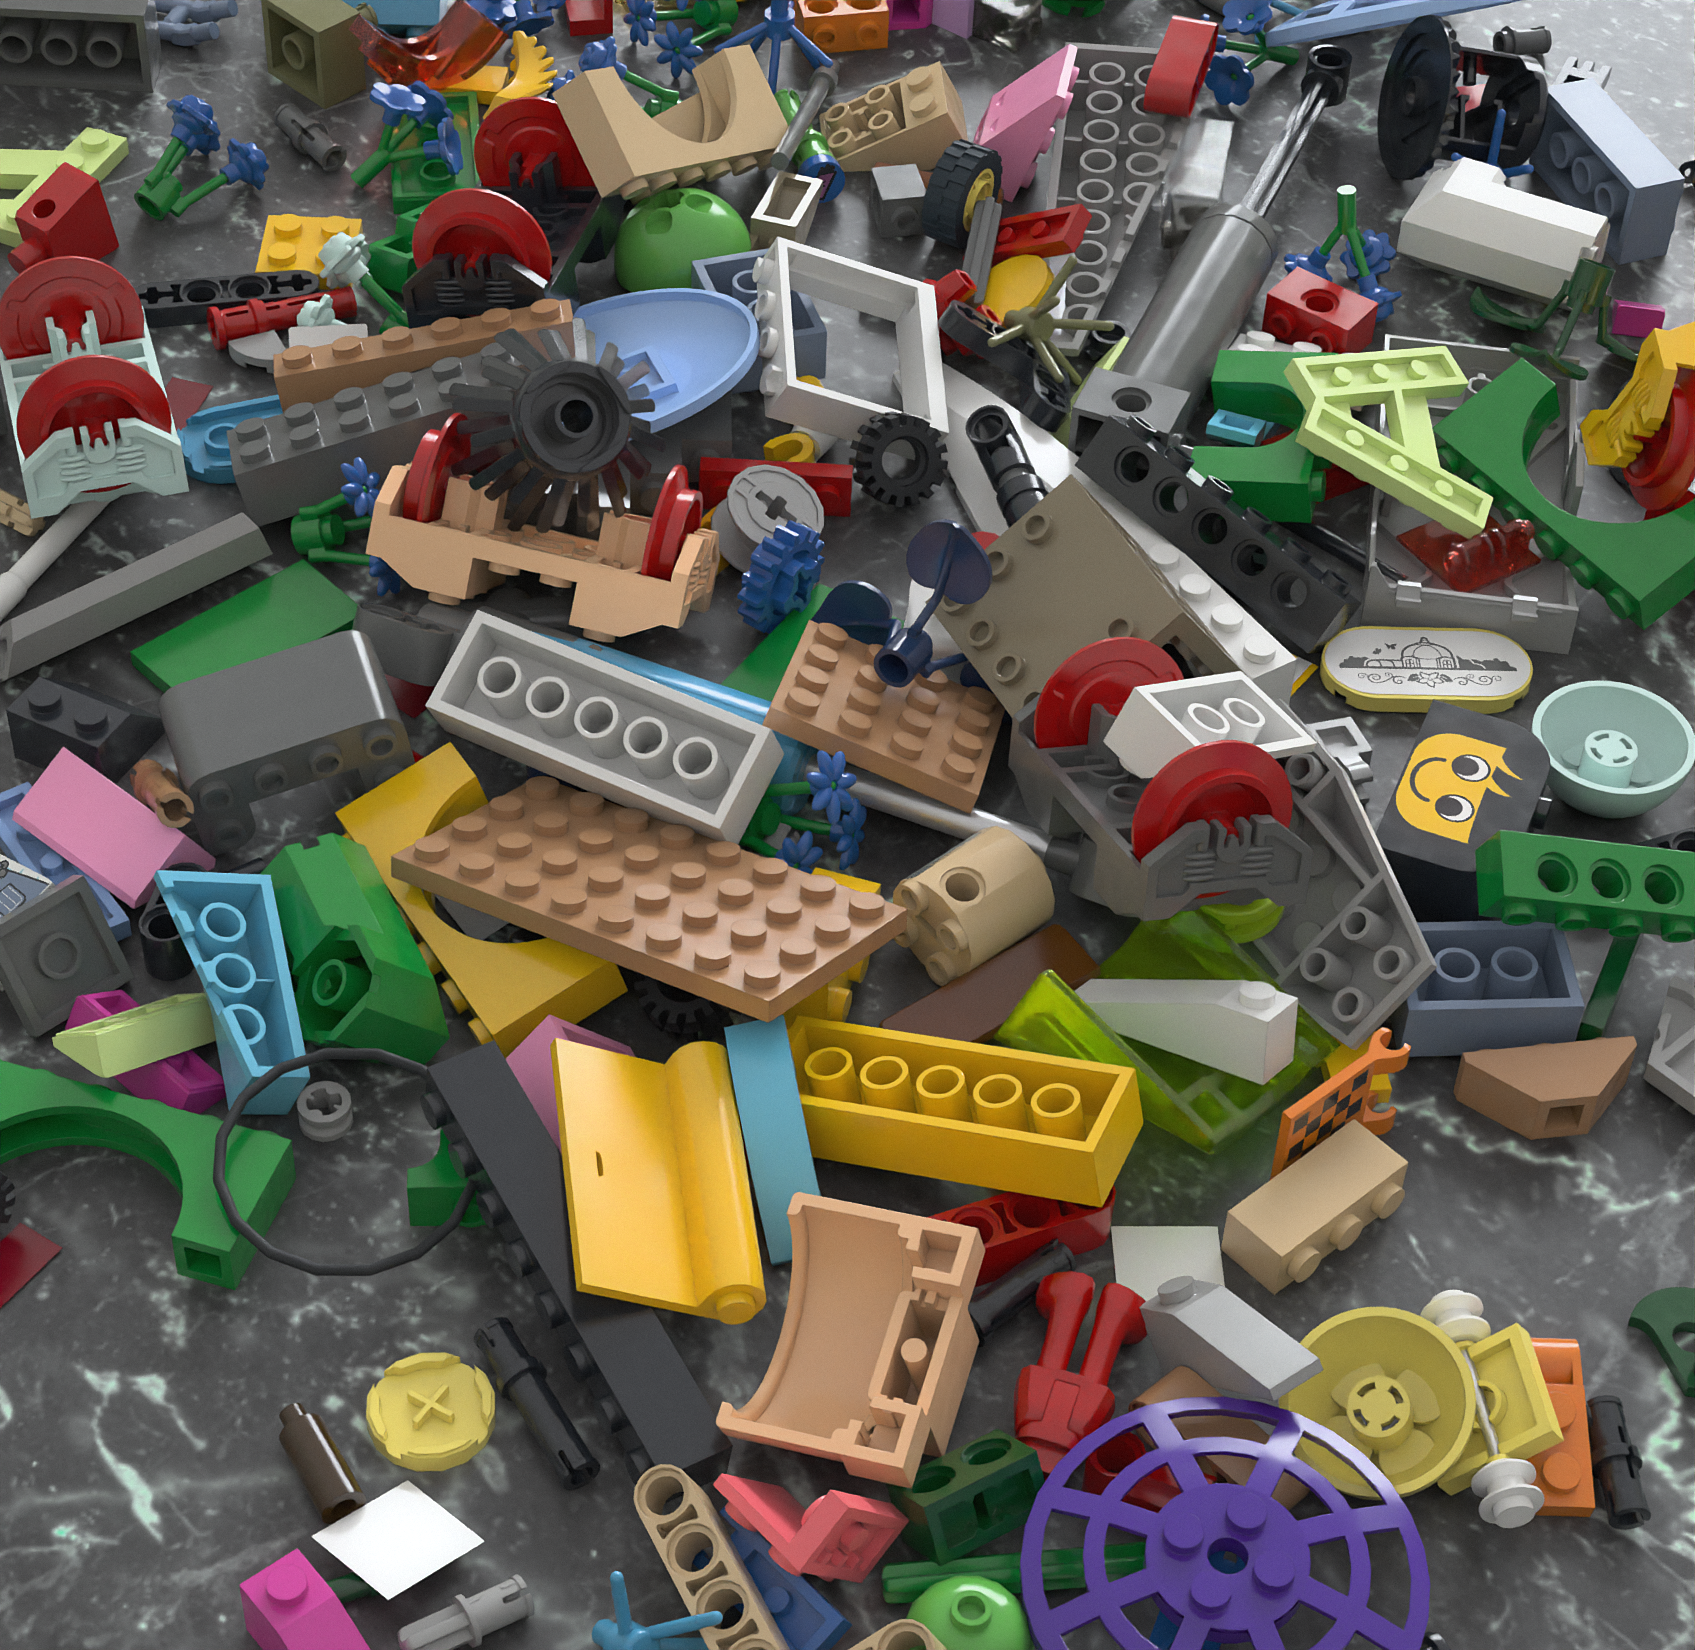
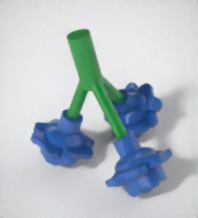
M1351 185L1340 186L1337 189L1338 224L1323 245L1315 247L1310 255L1302 253L1296 255L1286 254L1284 257L1286 263L1284 268L1288 272L1287 275L1296 267H1300L1332 282L1333 278L1325 267L1331 258L1329 252L1342 235H1347L1346 247L1348 250L1340 255V260L1347 267L1348 277L1357 280L1360 290L1359 295L1379 303L1375 323L1380 322L1383 319H1387L1389 315L1394 314L1393 302L1402 296L1401 291L1390 292L1388 288L1378 286L1376 276L1390 271L1389 261L1393 260L1397 253L1390 246V238L1387 233L1382 232L1376 235L1373 230L1368 229L1361 234L1357 227L1356 187Z

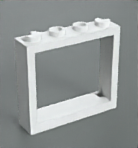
M777 236L764 257L757 258L752 274L753 281L757 283L758 299L755 305V317L759 319L760 349L758 355L762 358V376L759 389L764 394L765 416L851 442L852 440L859 442L862 435L857 431L862 425L870 427L872 425L869 420L876 415L885 417V412H902L796 380L790 290L895 322L903 413L928 421L930 423L929 426L936 428L942 435L938 438V441L943 442L949 434L934 286ZM896 440L885 449V452L915 460L913 447L906 440Z

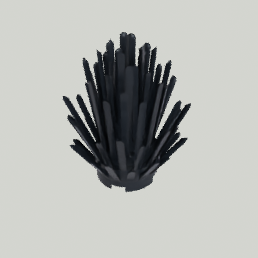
M572 318L575 358L571 357L560 332L557 330L542 329L537 332L552 361H548L514 328L499 332L494 336V340L523 365L515 367L492 355H488L481 361V364L486 366L481 375L486 379L496 382V385L506 386L515 391L453 383L449 389V395L459 396L453 400V410L495 413L491 417L464 420L457 423L458 434L475 433L470 437L472 447L478 448L493 443L495 445L452 464L451 472L455 477H459L476 469L478 474L469 480V485L474 490H479L505 473L485 490L484 495L490 501H495L507 489L510 491L519 484L509 496L511 503L520 505L507 525V528L513 532L520 531L551 484L552 486L536 530L539 533H547L551 525L556 527L562 526L565 522L576 481H578L577 515L578 517L587 516L588 531L596 530L600 526L598 474L600 473L615 517L623 516L626 512L623 498L627 495L628 489L617 460L620 459L637 480H640L644 474L648 476L651 470V463L628 441L629 438L661 452H664L666 448V440L651 433L649 421L632 416L635 413L655 411L653 399H641L650 396L649 389L645 383L629 388L650 372L649 365L642 360L617 379L625 366L623 360L616 356L618 353L617 346L607 342L599 364H596L595 333L586 329L585 321L581 318Z

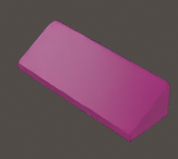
M123 990L77 996L65 1026V1031L139 1007L140 1005ZM191 1049L113 1076L137 1098L158 1100L167 1106L195 1114H201L226 1097L223 1077Z

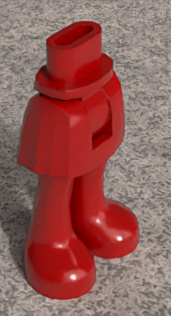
M1056 1272L1044 1276L1040 1281L1036 1292V1308L1040 1316L1048 1320V1327L1037 1364H1030L1021 1369L1014 1391L1015 1439L1037 1451L1045 1481L1056 1464L1084 1437L1111 1420L1115 1411V1396L1107 1386L1118 1352L1122 1344H1138L1148 1335L1145 1321L1139 1308L1146 1302L1144 1298L1119 1283H1107L1099 1297L1091 1336L1079 1374L1067 1371L1083 1320L1086 1319L1090 1311L1096 1289L1093 1278L1080 1272Z

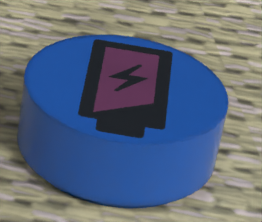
M818 154L806 159L801 164L797 175L823 180V189L818 203L833 200L841 193L845 185V175L838 161L826 154Z

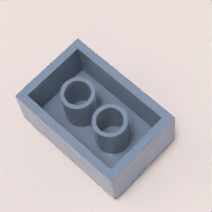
M769 248L692 261V289L714 291L735 298L746 305L755 317V305L758 296L757 283L752 278L753 268L757 258H763ZM790 290L796 377L810 375L818 379L825 378L827 330L809 295ZM755 317L760 333L759 319ZM757 355L750 370L731 389L732 394L759 390L762 376L761 356Z
M1502 921L1417 922L1437 964V968L1390 1015L1397 1050L1407 1043L1411 1046L1409 1057L1459 1056L1464 1052H1474L1481 1049H1505L1534 1046L1540 1043L1575 1042L1585 1006L1565 933L1556 929L1555 924L1534 922L1528 925L1512 926L1504 924Z

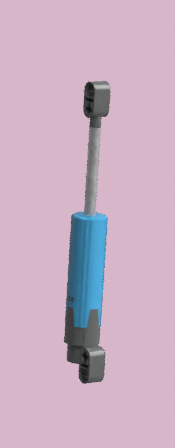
M431 600L415 616L380 604L359 603L352 630L360 631L369 636L384 674L418 685H437L476 611L480 610L760 725L763 724L772 703L771 701L486 606H481L471 613ZM772 730L784 752V756L769 784L807 781L808 773H820L817 761L819 749ZM846 764L844 773L855 774L857 777L856 783L846 789V791L850 794L852 800L857 798L861 805L964 840L987 827L998 826L1010 830L1038 854L1046 868L1071 876L1068 886L1070 892L1087 900L1108 906L1093 888L1097 845L1087 833L1083 834L1081 843L1066 838L1048 836L1045 831L974 807L969 814L887 778ZM810 794L770 798L779 805L781 814L793 816L805 806ZM1168 918V919L1152 920V921L1166 922V921H1169L1170 918Z

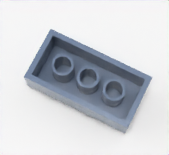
M1593 78L1549 86L1548 111L1544 130L1535 151L1530 157L1529 164L1533 165L1534 170L1565 205L1608 218L1607 222L1610 223V230L1605 250L1618 265L1666 255L1671 234L1675 228V218L1680 197L1684 191L1685 178Z

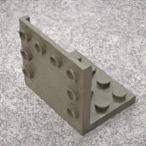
M1072 474L984 550L992 566L993 576L989 590L980 600L965 605L958 604L944 595L934 611V615L1012 718L1014 714L1042 692L1049 678L1065 660L1080 649L1108 638L1134 637L1147 640L1160 648L1170 641L1187 661H1191L1203 677L1242 671L1246 675L1140 544Z

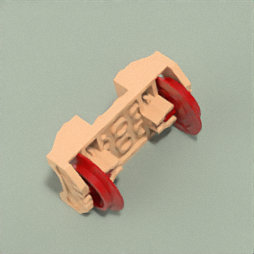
M454 413L448 418L441 431L436 429L427 431L417 448L411 464L392 466L375 501L365 554L382 558L413 588L429 591L428 599L438 603L460 605L461 599H474L475 595L487 593V590L505 583L506 575L518 576L520 569L540 573V582L551 586L571 588L572 582H577L569 625L584 628V637L601 642H614L615 636L623 637L660 625L678 629L683 626L689 609L705 613L710 608L720 560L719 532L704 528L700 529L703 497L700 491L688 488V472L684 465L677 464L670 471L659 495L652 518L627 513L616 518L613 510H610V513L605 512L599 541L554 530H549L547 533H539L536 530V526L524 524L519 532H513L507 528L511 520L503 519L509 489L495 501H490L485 497L484 492L495 482L491 481L479 490H474L469 485V480L474 476L465 473L455 477L451 472L452 464L470 457L471 433L461 435L457 433V423L468 420V418L462 413Z

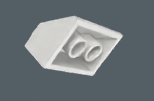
M1242 671L1134 687L1103 741L1119 757L1121 765L1141 779L1154 777L1167 763L1181 753L1212 741L1238 740L1251 743L1268 752L1274 759L1312 752L1317 744Z

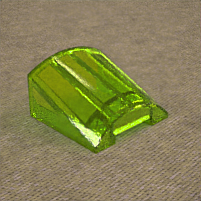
M1201 908L1194 911L1180 910L1168 919L1141 920L1126 942L1099 966L1101 975L1095 978L1247 980L1270 984L1276 991L1288 994ZM1051 969L1039 974L993 1037L1016 1050L1135 1068L1143 1118L1209 1156L1221 1153L1251 1131L1297 1090L1340 1046L1298 1004L1293 1061L1268 1082L1261 1085L1114 1032Z

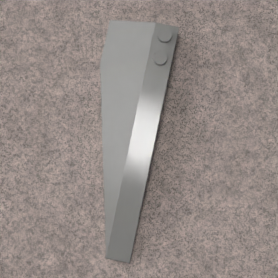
M1066 42L1065 46L1071 44L1078 47L1073 66L1080 68L1070 92L1073 93V98L1063 120L1059 118L1056 120L1046 210L1082 203L1090 212L1092 218L1083 234V241L1075 253L1042 259L1056 277L1070 256L1077 258L1076 265L1056 295L1060 298L1059 305L1049 311L1053 318L1096 320L1195 114V107L1189 119L1144 111L1143 102L1148 77L1160 48ZM1054 329L1050 339L1064 356L1078 357L1091 330Z

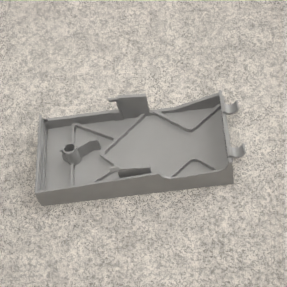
M1385 334L1382 350L1446 346L1469 384L1459 397L1427 399L1432 428L1521 359L1507 348ZM1562 355L1560 358L1579 365L1580 357ZM1532 365L1556 384L1561 415L1548 426L1537 441L1529 460L1527 474L1533 485L1548 501L1567 513L1577 516L1584 486L1585 456L1582 433L1580 430H1577V380L1560 376L1549 368ZM1376 404L1374 430L1391 439L1384 404ZM1370 484L1360 627L1485 629L1512 639L1523 649L1568 655L1579 607H1577L1574 578L1567 566L1558 559L1552 561L1543 555L1537 547L1535 540L1523 530L1520 532L1513 530L1505 522L1500 511L1492 504L1485 527L1473 542L1457 532L1446 529L1436 520L1412 507L1402 504L1395 497ZM1375 558L1405 574L1408 578L1404 581L1398 580V582H1395L1383 575L1377 566V562H1375Z

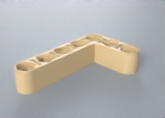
M660 1464L648 1469L635 1486L633 1498L635 1507L691 1616L712 1611H719L724 1615L725 1611L731 1606L738 1603L744 1604L743 1615L740 1621L733 1627L721 1629L720 1623L699 1630L708 1649L790 1650L708 1495L682 1469L674 1465ZM684 1492L683 1501L679 1508L673 1513L662 1515L666 1500L675 1493ZM713 1547V1557L709 1564L699 1571L692 1572V1561L696 1554L702 1549ZM900 1619L888 1624L848 1650H909L918 1645L926 1646V1650L947 1649L924 1624L913 1619Z

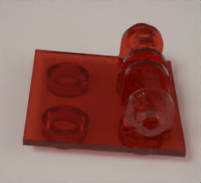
M1488 514L1482 532L1474 535L1470 540L1457 532L1446 529L1436 520L1396 536V540L1453 591L1473 593L1541 563V559L1529 549L1530 540L1535 536V529L1533 524L1526 519L1514 518L1502 526Z

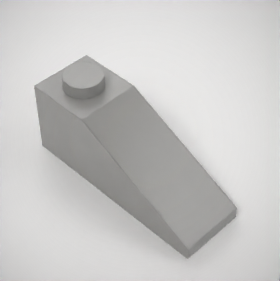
M1192 1276L1176 1277L1159 1286L1157 1289L1158 1295L1139 1307L1163 1375H1166L1177 1366H1185L1196 1372L1212 1387L1275 1401L1323 1371L1320 1359L1223 1285L1194 1280Z

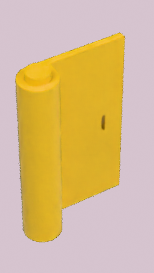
M555 1038L550 1044L577 1291L716 1319L725 1324L736 1325L751 1320L755 1314L764 1308L767 1299L728 1050L716 1042H692L680 1047L665 1064Z

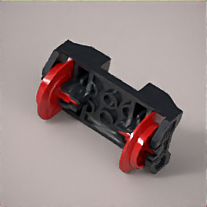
M541 97L512 99L492 110L482 122L477 132L474 143V161L480 179L475 187L453 190L439 196L424 209L415 225L412 249L418 270L401 287L409 329L429 326L433 322L446 317L466 319L481 316L485 311L494 308L513 310L529 307L536 301L548 298L557 299L558 301L570 299L574 316L580 306L575 274L577 264L579 262L595 263L606 259L615 244L620 229L623 207L627 200H624L621 194L601 198L556 101Z

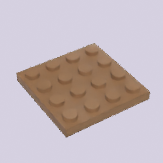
M809 620L762 726L816 749L823 750L833 756L836 752L842 751L846 761L970 814L979 796L1005 708L1001 702L997 700L994 694L984 688L976 686L968 688L949 680L940 670L933 672L929 678H924L919 673L905 687H892L883 682L874 669V658L883 648V645H867L848 637V634L842 628L834 624H818Z

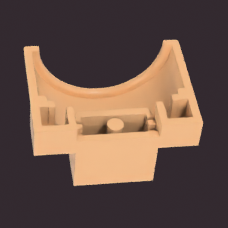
M797 1192L793 1194L786 1213L792 1236V1273L786 1313L776 1350L762 1383L750 1401L738 1410H735L730 1403L722 1402L716 1418V1424L729 1437L843 1462L849 1475L912 1489L922 1454L935 1457L945 1455L979 1344V1338L968 1311V1305L985 1254L978 1228Z

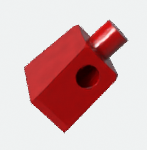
M67 162L62 163L16 211L15 221L23 242L7 255V258L14 270L20 274L30 266L50 258L80 256L100 260L119 247L118 239L98 179Z

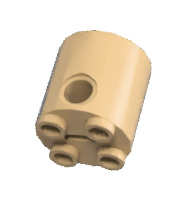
M998 826L983 828L900 881L893 891V904L908 909L907 929L893 939L900 946L909 947L920 962L925 965L929 976L937 985H946L1008 950L1046 925L1054 913L1055 898L1051 881L1042 859L1026 842L1012 831Z

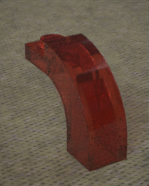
M456 0L444 17L431 30L414 38H395L361 15L356 18L349 28L362 41L358 49L369 58L367 64L388 84H399L407 87L415 81H421L430 90L437 92L446 90V87L463 82L476 74L494 57L509 37L490 18L465 0Z

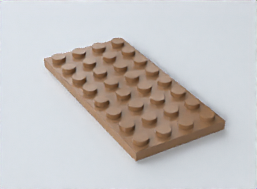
M537 776L528 779L525 784L503 796L493 798L490 803L466 816L456 818L448 826L429 836L416 840L413 845L391 856V877L767 1023L907 929L908 909L887 902L878 894L856 891L837 884L831 877L806 873L788 866L781 859L765 858L742 850L736 843L717 841L695 833L689 826L664 822L650 817L644 810L625 808L604 800L597 793L575 790L561 785L555 778L547 776Z

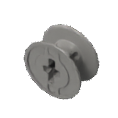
M764 464L748 467L734 477L727 491V498L717 505L711 517V530L719 532V553L734 568L745 573L749 571L752 563L750 559L751 554L762 543L765 536L770 539L773 538L777 525L785 527L787 522L792 520L821 533L824 526V511L816 492L802 477L785 468Z

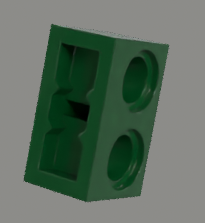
M996 1429L919 1467L912 1489L888 1483L886 1485L891 1503L910 1520L900 1532L903 1542L941 1567L1024 1525L1028 1520L1037 1493L1045 1483L1037 1451L1005 1432Z

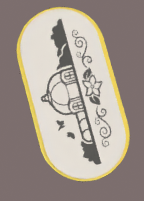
M1385 626L1349 628L1341 631L1326 643L1320 664V677L1327 690L1334 696L1335 691L1345 696V703L1355 708L1374 712L1428 713L1433 699L1482 714L1503 712L1513 707L1515 700L1525 697L1528 693L1533 674L1532 662L1526 651L1518 643L1500 633L1476 628Z

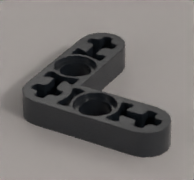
M952 300L938 320L941 329L960 344L1019 379L1020 409L1023 414L1038 427L1056 433L1071 412L1069 374L1066 369L1056 362L1064 376L1063 382L1057 383L1033 345L1019 337H1015L996 347H989L987 344L988 340L1007 329L965 303Z

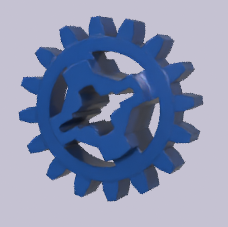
M789 520L785 527L781 525L776 526L772 539L766 536L763 538L762 543L751 554L750 559L752 563L749 571L742 575V590L737 595V598L743 601L737 611L738 614L744 617V623L763 633L767 632L770 634L793 610L801 613L811 601V591L814 584L819 582L821 565L825 560L824 557L819 555L825 546L824 542L819 540L820 533L799 522L796 523Z

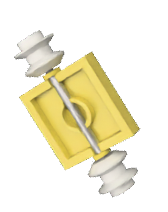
M1460 1290L1443 1291L1431 1299L1430 1303L1423 1308L1420 1316L1443 1330L1457 1345L1466 1359L1474 1381L1476 1412L1472 1433L1466 1448L1454 1466L1437 1481L1438 1486L1450 1496L1471 1486L1472 1491L1477 1496L1484 1498L1478 1508L1483 1520L1503 1528H1515L1525 1525L1534 1518L1535 1513L1544 1504L1543 1492L1538 1487L1531 1485L1536 1478L1535 1467L1526 1459L1564 1441L1530 1335L1523 1327L1515 1323L1490 1336L1491 1329L1488 1322L1480 1318L1483 1312V1304L1479 1297Z

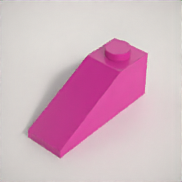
M298 1548L239 1585L246 1630L262 1650H370L337 1595Z

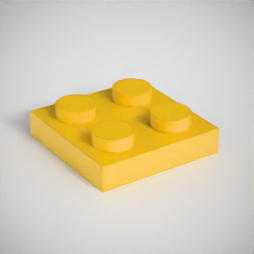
M294 214L268 215L255 273L306 270L318 277L320 289H339V286L330 289L326 285L327 277L322 278L319 275L325 268V265L318 254L323 249V245L339 232H344L351 238L363 234L362 219H351L341 216L303 217ZM349 283L347 286L352 288L353 283Z

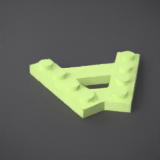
M87 127L63 151L0 149V189L23 190L14 200L0 199V243L17 247L23 242L15 221L16 211L62 163L67 162L98 179L100 183L129 154L127 138L107 133L101 129Z
M1446 346L1293 358L1284 370V374L1306 409L1295 442L1308 448L1313 454L1324 457L1347 470L1359 480L1368 482L1395 497L1402 504L1412 507L1436 520L1446 529L1457 532L1474 542L1485 527L1493 497L1440 468L1427 399L1459 397L1469 384ZM1384 404L1391 439L1352 418L1350 407Z

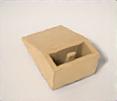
M940 61L927 67H918L907 76L887 85H878L868 91L867 94L847 103L835 104L827 112L819 115L820 130L829 145L828 152L836 158L843 172L871 171V168H874L877 162L894 165L916 164L918 170L930 171L936 167L935 165L939 158L942 157L945 149L952 145V142L955 140L959 141L960 139L968 141L962 100Z

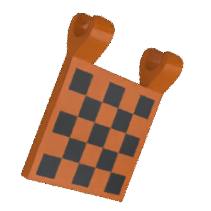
M1385 1027L1378 1029L1371 1037L1367 1053L1283 1111L1270 1180L1353 1119L1374 1135H1381L1390 1131L1395 1121L1397 1109L1391 1106L1384 1113L1372 1111L1377 1104L1378 1093L1370 1090L1373 1075L1395 1073L1404 1069L1409 1059L1411 1046L1406 1043L1399 1050L1387 1049L1392 1031Z

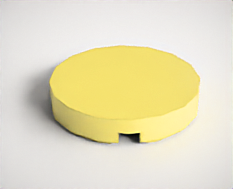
M418 1353L396 1361L384 1371L385 1377L378 1382L376 1387L373 1384L367 1395V1430L376 1450L393 1464L416 1472L444 1471L468 1462L486 1446L495 1428V1392L486 1374L475 1365L474 1369H472L469 1365L462 1364L460 1357L449 1353Z

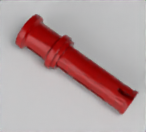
M346 286L332 291L303 295L276 302L263 303L262 300L253 298L248 299L246 305L223 310H219L216 306L208 307L207 323L212 343L218 351L225 349L228 341L270 330L279 332L290 327L298 326L297 315L300 313L303 305L307 301L320 302L324 294L330 295L331 299H333L331 308L334 310L335 319L356 317L357 302L354 291L350 286Z

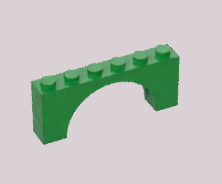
M1521 358L1432 428L1440 468L1451 474H1456L1463 481L1492 496V505L1500 511L1505 522L1517 532L1525 531L1535 540L1537 547L1543 555L1552 561L1558 559L1567 566L1573 578L1580 586L1586 590L1593 588L1602 595L1616 616L1623 620L1629 618L1642 630H1645L1695 590V498L1686 505L1665 515L1630 523H1605L1580 518L1567 513L1548 501L1533 485L1527 471L1529 460L1537 441L1548 426L1561 415L1557 387L1553 381L1525 359Z
M0 1059V1165L30 1152L68 1145L106 1147L131 1154L147 1162L171 1182L182 1199L179 1219L171 1235L177 1274L236 1290L258 1249L230 1224L213 1183L215 1138L224 1122L222 1119L213 1115L195 1114L167 1106L158 1100H144L112 1091L100 1084L90 1085L57 1076L45 1069H31ZM235 1124L227 1138L225 1181L240 1217L264 1238L296 1180L292 1140L280 1137L271 1131H257Z

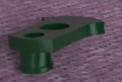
M1670 1287L1657 1290L1645 1296L1635 1306L1627 1326L1638 1328L1650 1337L1683 1394L1687 1397L1695 1398V1352L1683 1350L1673 1339V1335L1678 1332L1687 1331L1695 1334V1288Z

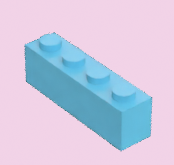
M156 870L153 876L201 979L211 1010L230 1111L238 1095L275 1065L306 1055L271 875ZM308 1066L281 1075L248 1101L241 1114L287 1115L310 1079Z

